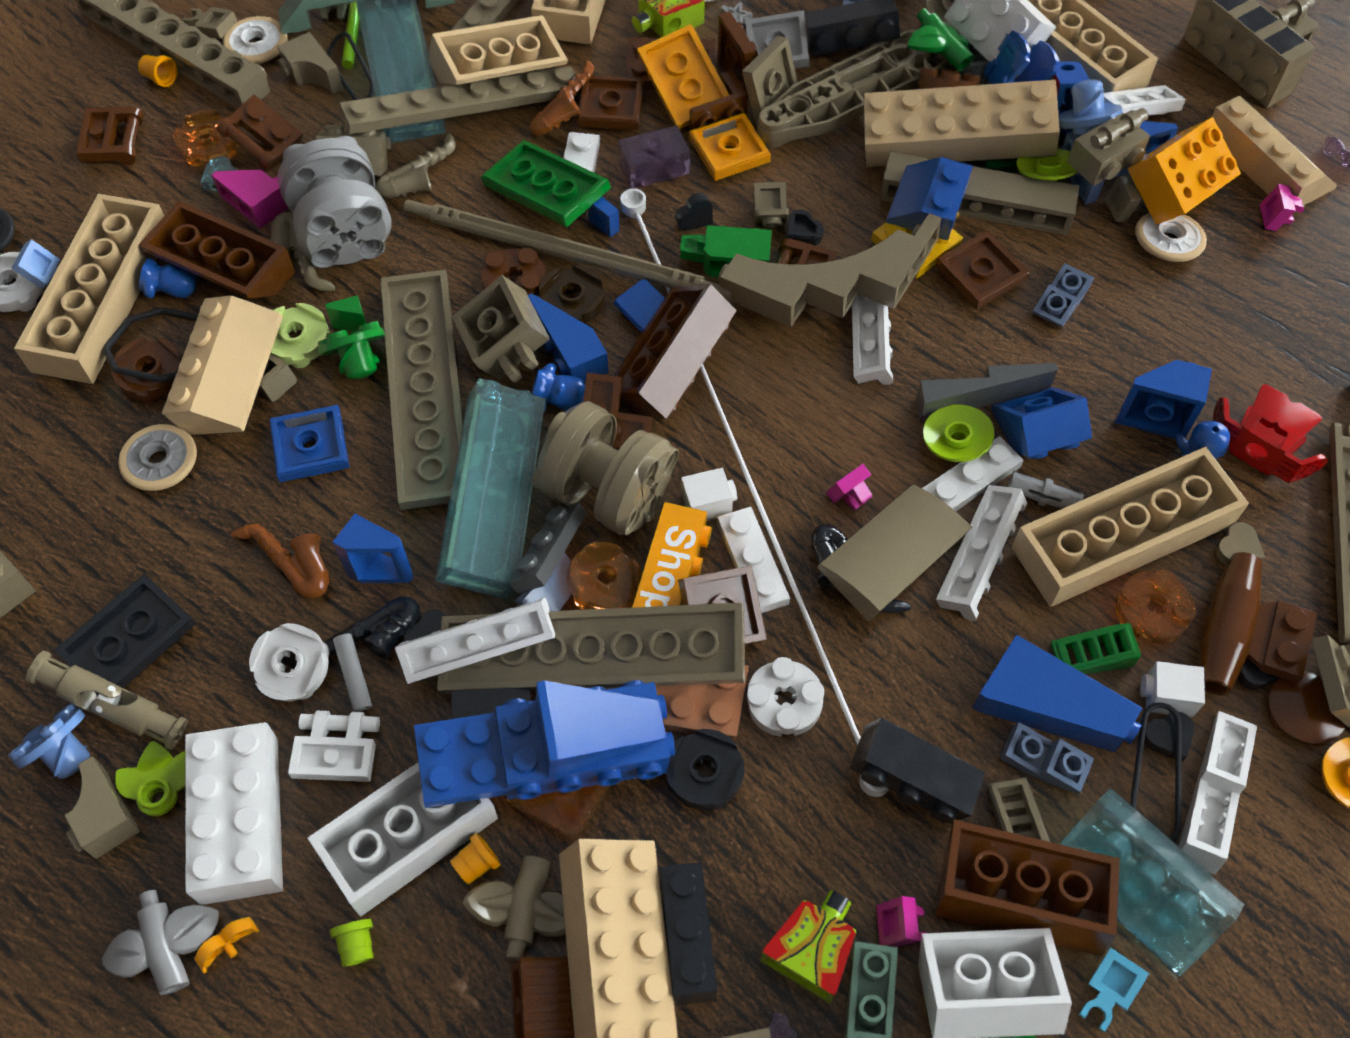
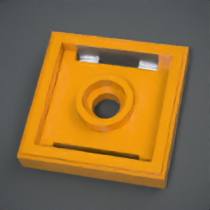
M745 113L689 131V140L714 181L771 161L769 150ZM726 146H732V147H734V148L728 149V148H725V147H726Z

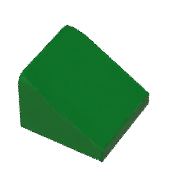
M358 295L325 304L334 329L354 332L359 330L358 327L366 324Z

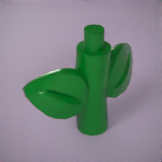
M926 8L919 11L916 17L922 24L911 35L907 48L930 53L940 52L957 71L960 72L966 69L974 60V55L967 49L970 44L962 34H957V30L944 23L936 13L930 14Z

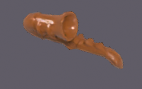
M585 61L582 72L580 74L576 73L574 80H568V85L566 87L562 86L560 88L561 92L532 119L529 125L531 134L534 136L546 135L553 128H560L561 122H567L570 117L581 113L574 101V96L593 75L594 65L591 61Z
M258 523L242 526L230 534L232 538L243 540L253 537L275 566L282 570L291 582L292 588L302 597L316 599L326 593L330 583L329 572L320 556V545L322 542L320 535L308 533L293 538L290 545L295 551V555L291 556V552L288 549L281 547V543L275 539V535L266 531V528Z

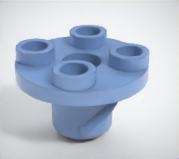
M1095 79L1080 81L1073 85L1071 90L1073 109L1058 115L1059 129H1073V134H1085L1093 129L1092 126L1101 125L1123 113L1122 106L1118 104H1104L1103 91L1105 89H1103L1101 81Z
M69 703L53 716L54 721L46 727L40 724L22 739L24 742L10 752L8 757L18 769L40 758L54 773V777L57 776L59 779H64L74 775L80 770L78 764L90 757V752L86 749L87 746L83 745L71 732L83 720L85 714L80 708Z

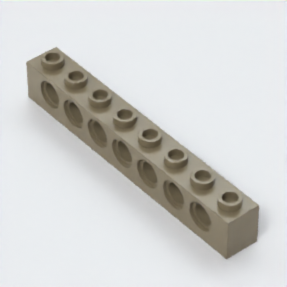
M75 0L81 14L151 56L165 55L171 57L176 62L180 74L236 108L243 105L253 94L262 100L271 92L266 79L267 73L259 64H253L243 58L237 51H231L217 39L209 38L195 26L187 25L176 15L169 14L160 9L152 1Z

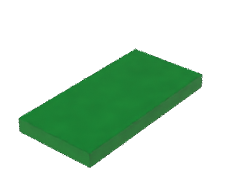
M526 140L520 142L481 176L484 186L565 227H568L611 189L608 179Z

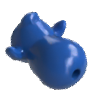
M149 258L143 264L139 279V290L147 298H153L157 292H164L172 297L185 299L194 293L197 285L195 274L171 263L160 266Z
M549 363L543 369L537 370L530 399L534 401L538 412H545L547 403L567 411L571 407L583 403L586 384L576 376L555 375L557 367L555 364Z
M1216 421L1198 423L1188 440L1184 438L1183 434L1176 436V443L1182 451V457L1207 447L1213 457L1217 459L1226 453L1230 441L1228 428Z

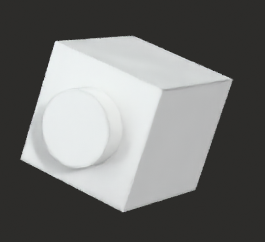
M723 468L681 477V496L685 507L707 511L706 521L717 519L718 516L732 512L733 501L737 500V491L733 480H727Z
M1156 661L1148 674H1144L1141 679L1140 694L1142 697H1146V708L1153 703H1166L1175 708L1177 712H1182L1193 718L1205 704L1204 667ZM1156 708L1151 711L1154 713L1170 714L1168 710L1163 708Z

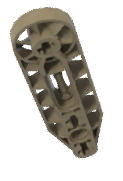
M917 29L900 33V39L881 42L793 84L773 104L765 107L760 112L757 133L767 148H777L792 140L829 133L865 115L864 93L916 90L919 88L918 77L921 67L938 70V75H940L941 69L947 68L948 61L940 52L930 53L907 48L911 35ZM939 56L944 59L936 67L931 65L933 57Z

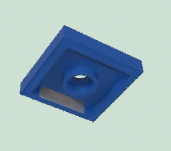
M339 405L269 418L276 474L279 482L350 468ZM311 440L316 442L314 446L304 448L306 442Z

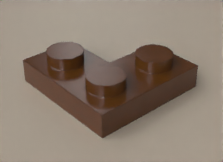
M587 373L583 402L590 401L615 416L617 430L613 447L620 448L638 430L651 432L653 417L619 412L623 385L622 377Z

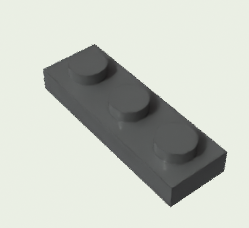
M579 502L566 507L562 505L557 506L546 515V522L540 532L532 538V545L526 555L518 561L517 569L509 581V584L516 593L545 586L587 514Z

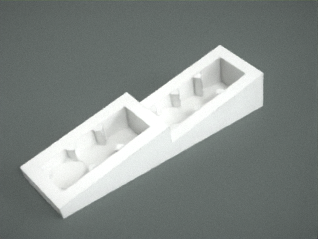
M1221 711L1216 714L1175 859L1213 875L1227 861L1239 796L1247 783L1257 725Z

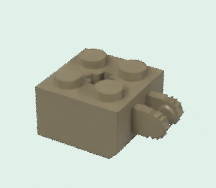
M503 275L452 316L472 361L478 368L499 380L505 375L516 383L522 379L517 366L521 362L532 370L537 367L538 362L533 352L550 339L526 291Z

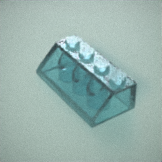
M1111 788L1060 842L1061 845L1120 858L1117 920L1180 977L1237 920L1245 905Z

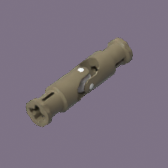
M44 650L37 655L26 674V681L48 687L56 691L57 697L90 711L138 736L146 734L164 743V747L169 750L175 748L188 725L186 718L180 717L178 719L158 709V704L131 691H127L77 665L70 667L52 658V654Z

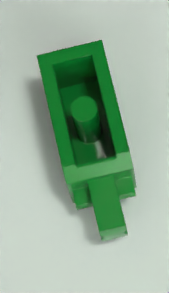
M707 225L706 234L682 235L680 259L704 263V273L714 278L719 277L722 267L725 264L729 265L736 253L751 259L769 262L772 230Z

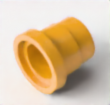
M144 55L138 63L140 74L159 86L168 87L177 78V64L171 57L165 55L158 57Z
M477 832L469 838L471 842L450 860L456 872L468 885L478 877H481L491 867L495 870L501 865L496 854Z

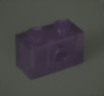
M678 125L618 141L620 165L631 189L690 174V151Z

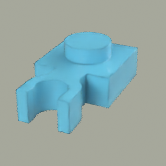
M1110 948L1087 984L1098 994L1094 1000L1088 1001L1083 1006L1078 1015L1084 1019L1092 1007L1100 1009L1104 1019L1098 1029L1105 1032L1112 1021V1008L1114 1004L1127 1011L1149 973Z

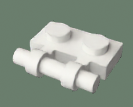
M317 710L315 714H301L299 717V728L312 730L311 736H295L288 774L292 779L370 782L376 743L373 739L361 737L364 732H378L380 718L365 716L364 712H351L350 716L331 715L330 711ZM329 731H347L346 738L327 737Z

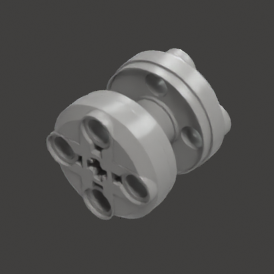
M340 136L337 138L313 140L305 144H294L286 148L283 152L284 161L278 171V185L284 202L293 213V230L298 246L311 259L312 264L319 268H327L333 265L350 264L362 259H373L380 256L385 251V241L391 231L392 221L385 201L375 189L374 171L366 152L358 146L357 141L350 136Z

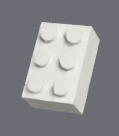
M956 0L944 15V18L988 61L997 58L1000 52L998 49L1006 33L1009 34L1012 30L1020 33L1026 39L1031 50L1033 44L1036 45L1040 40L1046 41L1057 28L1028 0Z
M1050 928L922 934L918 968L932 1038H988L1065 1033L1072 1002Z

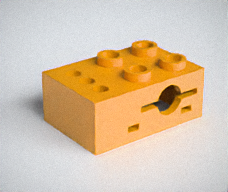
M1213 117L1183 130L1146 155L1140 162L1127 168L1156 225L1186 214L1241 174L1236 160L1232 156L1222 132Z

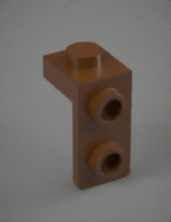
M732 70L721 73V80L729 96L690 109V131L742 113L747 114L748 94L743 81L737 79Z

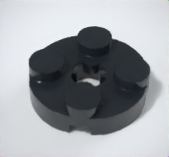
M712 729L695 730L694 734H689L685 738L683 735L674 742L675 756H671L666 771L670 792L680 802L695 809L719 810L725 807L727 802L737 795L744 779L745 765L735 742L726 734ZM703 760L710 761L711 769L715 773L711 777L707 775V778L698 776V771L694 769L696 763L699 762L700 765H703Z

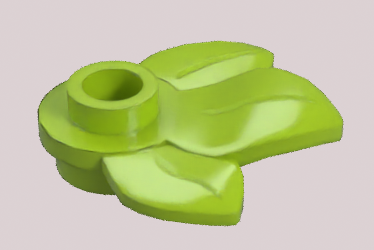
M151 741L142 753L137 768L129 767L116 770L115 782L117 790L123 797L136 801L138 808L146 815L160 816L167 813L174 807L178 798V792L186 787V751L173 758L162 745ZM164 792L161 800L156 803L152 802L153 797L157 793Z

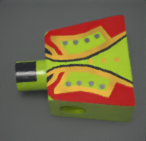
M638 0L639 13L632 17V24L638 33L651 28L660 37H664L690 24L695 28L704 24L705 0Z
M829 891L820 908L807 900L802 901L765 946L760 962L830 1004L838 990L856 934V930L852 926L843 922L851 906L850 900L838 892Z

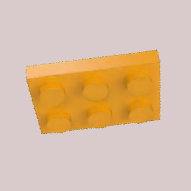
M692 24L637 49V54L677 131L689 125V111L691 108L729 96Z

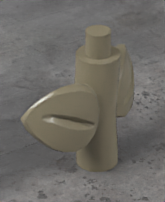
M524 856L514 886L500 880L487 881L472 889L464 898L463 904L467 911L478 921L495 927L506 924L503 939L509 942L506 953L507 959L517 961L519 958H523L525 946H532L534 931L546 937H559L566 934L562 892L549 890L542 892L551 866V862L544 858Z

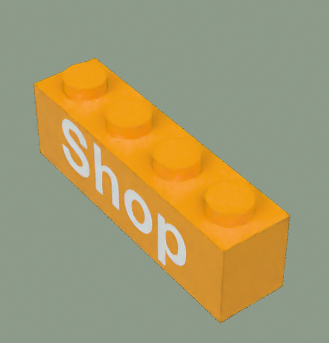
M664 502L632 608L683 605L678 580L700 575L703 558L698 557L701 547H708L712 527L706 526L707 511Z

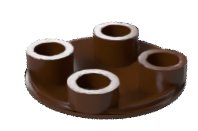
M1305 671L1304 677L1299 683L1279 678L1271 687L1268 699L1270 709L1268 719L1276 729L1283 730L1287 735L1298 741L1318 747L1328 744L1344 731L1346 725L1330 712L1320 675Z

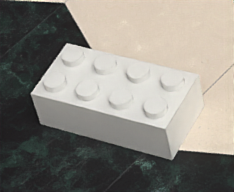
M267 722L186 734V893L200 905L283 892L278 738Z
M418 762L309 836L308 840L351 906L361 917L467 842L473 834L481 832L495 822L498 817L489 798L425 808Z

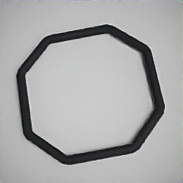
M159 307L127 317L103 346V353L112 371L117 374L159 383L175 379L177 371L159 376L118 367L110 349L132 322L159 314L197 320L199 314Z

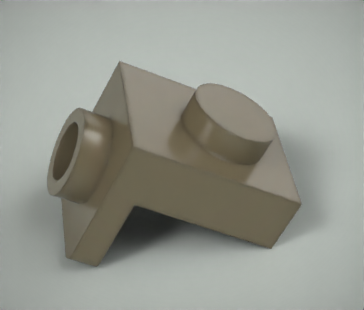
M786 182L754 183L755 224L762 223L763 227L774 228L781 226V223H786L789 216L786 200Z

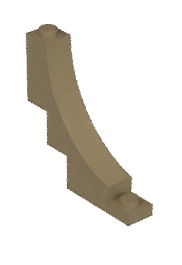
M929 213L922 225L917 224L912 234L897 230L888 238L867 250L846 258L824 263L806 265L777 264L751 259L736 253L729 265L725 264L722 267L718 282L721 288L732 292V301L730 302L789 327H792L806 304L843 318L858 295L895 309L937 243L941 217Z

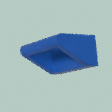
M357 514L352 516L332 542L347 576L359 583H408L414 577L400 537ZM381 552H389L390 555H391V557H389V556H387V555H385V554H383V553H381Z

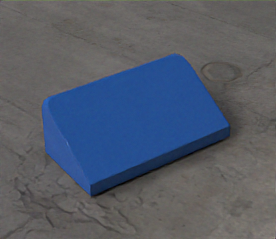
M642 279L615 299L614 305L643 332L665 298L646 279Z

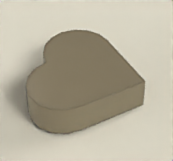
M1237 522L1229 527L1224 538L1215 549L1216 557L1221 563L1227 565L1231 556L1238 552L1253 554L1263 561L1265 555L1257 533L1252 526L1244 522Z

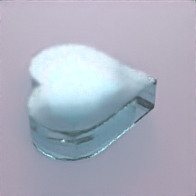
M217 156L209 160L200 180L203 189L217 190L211 176L214 172L238 171L235 167H232L230 159L225 156Z

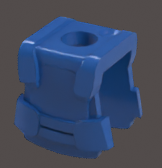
M1012 30L1009 34L1006 33L998 49L1000 52L997 58L989 61L984 70V77L990 84L1051 80L1057 72L1059 59L1055 50L1047 42L1040 40L1036 45L1033 44L1030 50L1026 39L1020 33Z

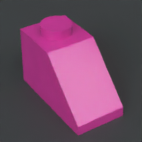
M262 170L216 171L211 174L220 197L259 229L272 221L275 216L288 209L281 195L278 179L276 177L271 178Z

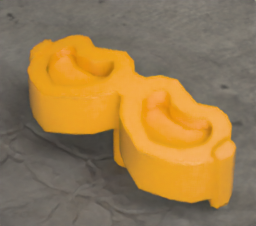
M250 917L230 922L218 935L209 938L201 945L194 960L203 974L207 972L206 968L224 950L230 958L238 954L232 943L238 941L243 936L260 931Z

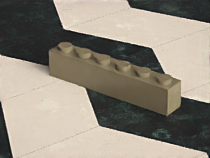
M890 151L880 201L893 203L907 165L931 159ZM973 166L958 212L959 216L1068 236L1076 212L1079 185L1051 180H1038L1024 175Z

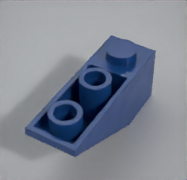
M532 293L528 295L550 338L542 346L546 353L552 352L555 357L553 361L559 375L576 376L586 383L587 373L601 375L609 373L607 352L593 328Z

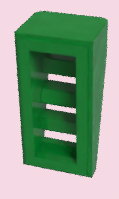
M1130 623L1112 625L1050 642L1054 657L1084 674L1134 667L1141 656ZM1099 644H1104L1108 656L1103 657ZM1084 646H1088L1092 660L1087 661ZM1073 648L1077 664L1073 665L1067 649Z

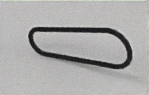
M341 32L332 40L327 55L331 59L335 44L342 37H347L369 80L370 90L366 98H371L375 89L374 80L351 35L347 32ZM339 73L341 84L344 86V88L353 100H358L356 95L353 93L351 88L348 86L346 81Z
M1153 703L1147 706L1141 717L1142 726L1139 731L1128 826L1133 838L1143 847L1152 850H1163L1175 843L1181 831L1182 724L1180 715L1171 705ZM1156 708L1168 710L1175 718V829L1170 839L1161 844H1152L1145 841L1138 835L1134 825L1147 718L1149 713Z

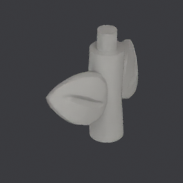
M156 890L143 892L139 895L142 909L137 912L140 930L128 929L118 934L106 949L102 957V963L109 972L123 978L133 977L149 967L159 995H166L181 990L190 984L178 954L184 955L199 950L201 945L211 938L218 924L219 913L218 910L210 907L191 905L179 908L169 915L167 903H159Z

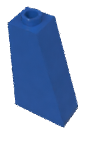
M1018 635L1013 639L973 706V709L987 715L1014 723L1020 722L1031 728L1115 752L1123 741L1131 744L1142 724L1136 721L1142 707Z

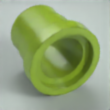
M372 919L346 923L329 930L331 939H336L342 967L374 959L369 931L373 928Z

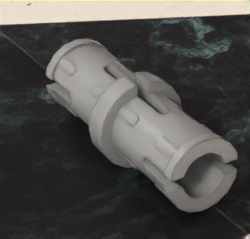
M1015 470L1012 472L1007 486L1022 489L1026 498L1037 501L1036 504L1042 507L1048 504L1063 509L1083 500L1084 496L1083 492H1077L1053 484L1052 479L1045 478L1043 481L1018 473Z

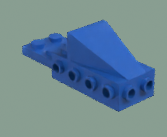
M634 680L622 684L619 688L605 690L601 686L584 688L549 681L536 682L535 701L526 702L524 699H511L504 702L502 706H496L495 713L414 725L424 807L430 808L507 795V800L515 798L527 800L545 793L557 791L569 793L587 786H611L623 780L635 778L645 780L665 774L671 756H675L673 735L671 732L665 733L663 719L667 718L665 698L663 695L657 696L655 682L644 684L643 681Z

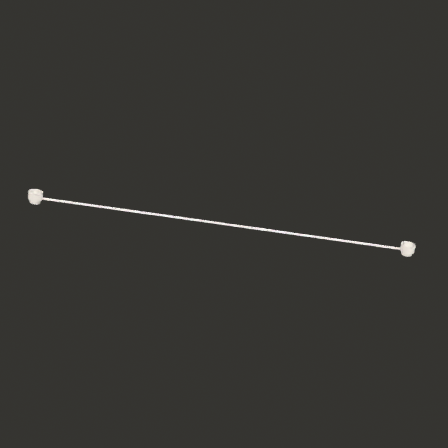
M628 189L621 195V210L627 217L637 218L655 263L661 265L641 218V215L646 210V196L639 189ZM666 287L668 293L670 292L671 288ZM702 364L699 369L858 745L860 735ZM860 775V787L867 795L880 797L889 791L884 786L877 787L864 782Z

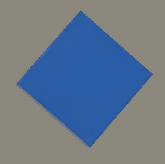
M600 197L588 208V221L611 238L619 232V210L603 197Z

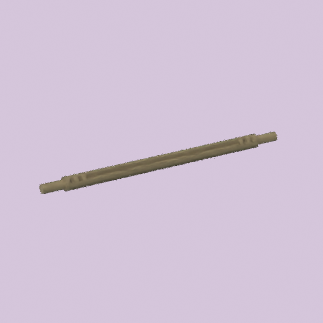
M408 199L404 203L403 209L405 212L429 218L435 224L523 248H531L541 253L636 279H646L648 282L669 288L711 284L726 300L732 301V292L721 288L720 284L706 281L705 277L439 204L430 206Z

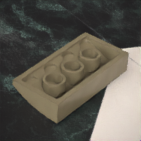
M913 484L821 562L817 568L869 622L973 527L942 500Z

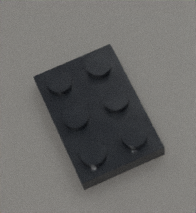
M143 574L55 648L54 651L70 667L77 665L124 688L194 627L196 623L148 576Z

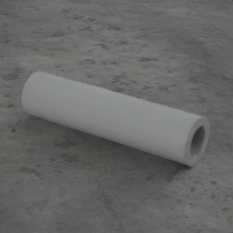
M352 634L339 635L333 638L353 712L367 710L372 707Z

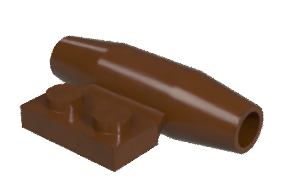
M1238 552L1231 556L1214 590L1201 639L1199 667H1204L1205 692L1213 695L1224 696L1230 694L1246 658L1260 668L1259 671L1295 683H1299L1304 677L1318 612L1280 600L1278 602L1261 603L1262 561L1250 553Z

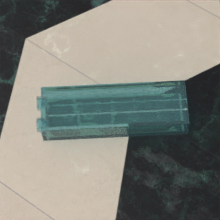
M416 0L356 1L370 73L375 83V97L435 88L436 84L432 67L428 62L429 54ZM444 119L382 129L385 131L386 137H390L391 143L446 133Z
M481 378L478 379L471 390L467 401L436 582L502 599H507L514 591L509 581L515 573L516 565L523 554L532 493L531 480L536 466L545 398L532 395L529 391H519L503 386L496 381Z

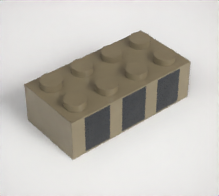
M1197 0L1183 35V39L1266 108L1293 94L1316 48L1256 0Z

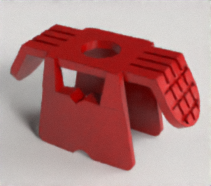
M1264 384L1261 386L1253 406L1247 408L1241 423H1238L1230 418L1228 398L1220 397L1217 400L1212 421L1219 422L1228 428L1230 433L1229 452L1266 475L1273 474L1289 484L1314 474L1327 463V458L1323 454H1318L1304 460L1292 455L1306 442L1307 438L1305 435L1322 420L1318 413L1302 403H1293L1289 400L1288 395Z

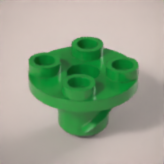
M378 321L364 324L358 327L359 330L351 332L349 335L346 330L327 335V339L318 342L319 347L317 351L319 356L338 353L340 358V374H345L346 378L350 380H359L376 372V363H379L380 360L372 353L369 343L385 337L384 330L380 328Z

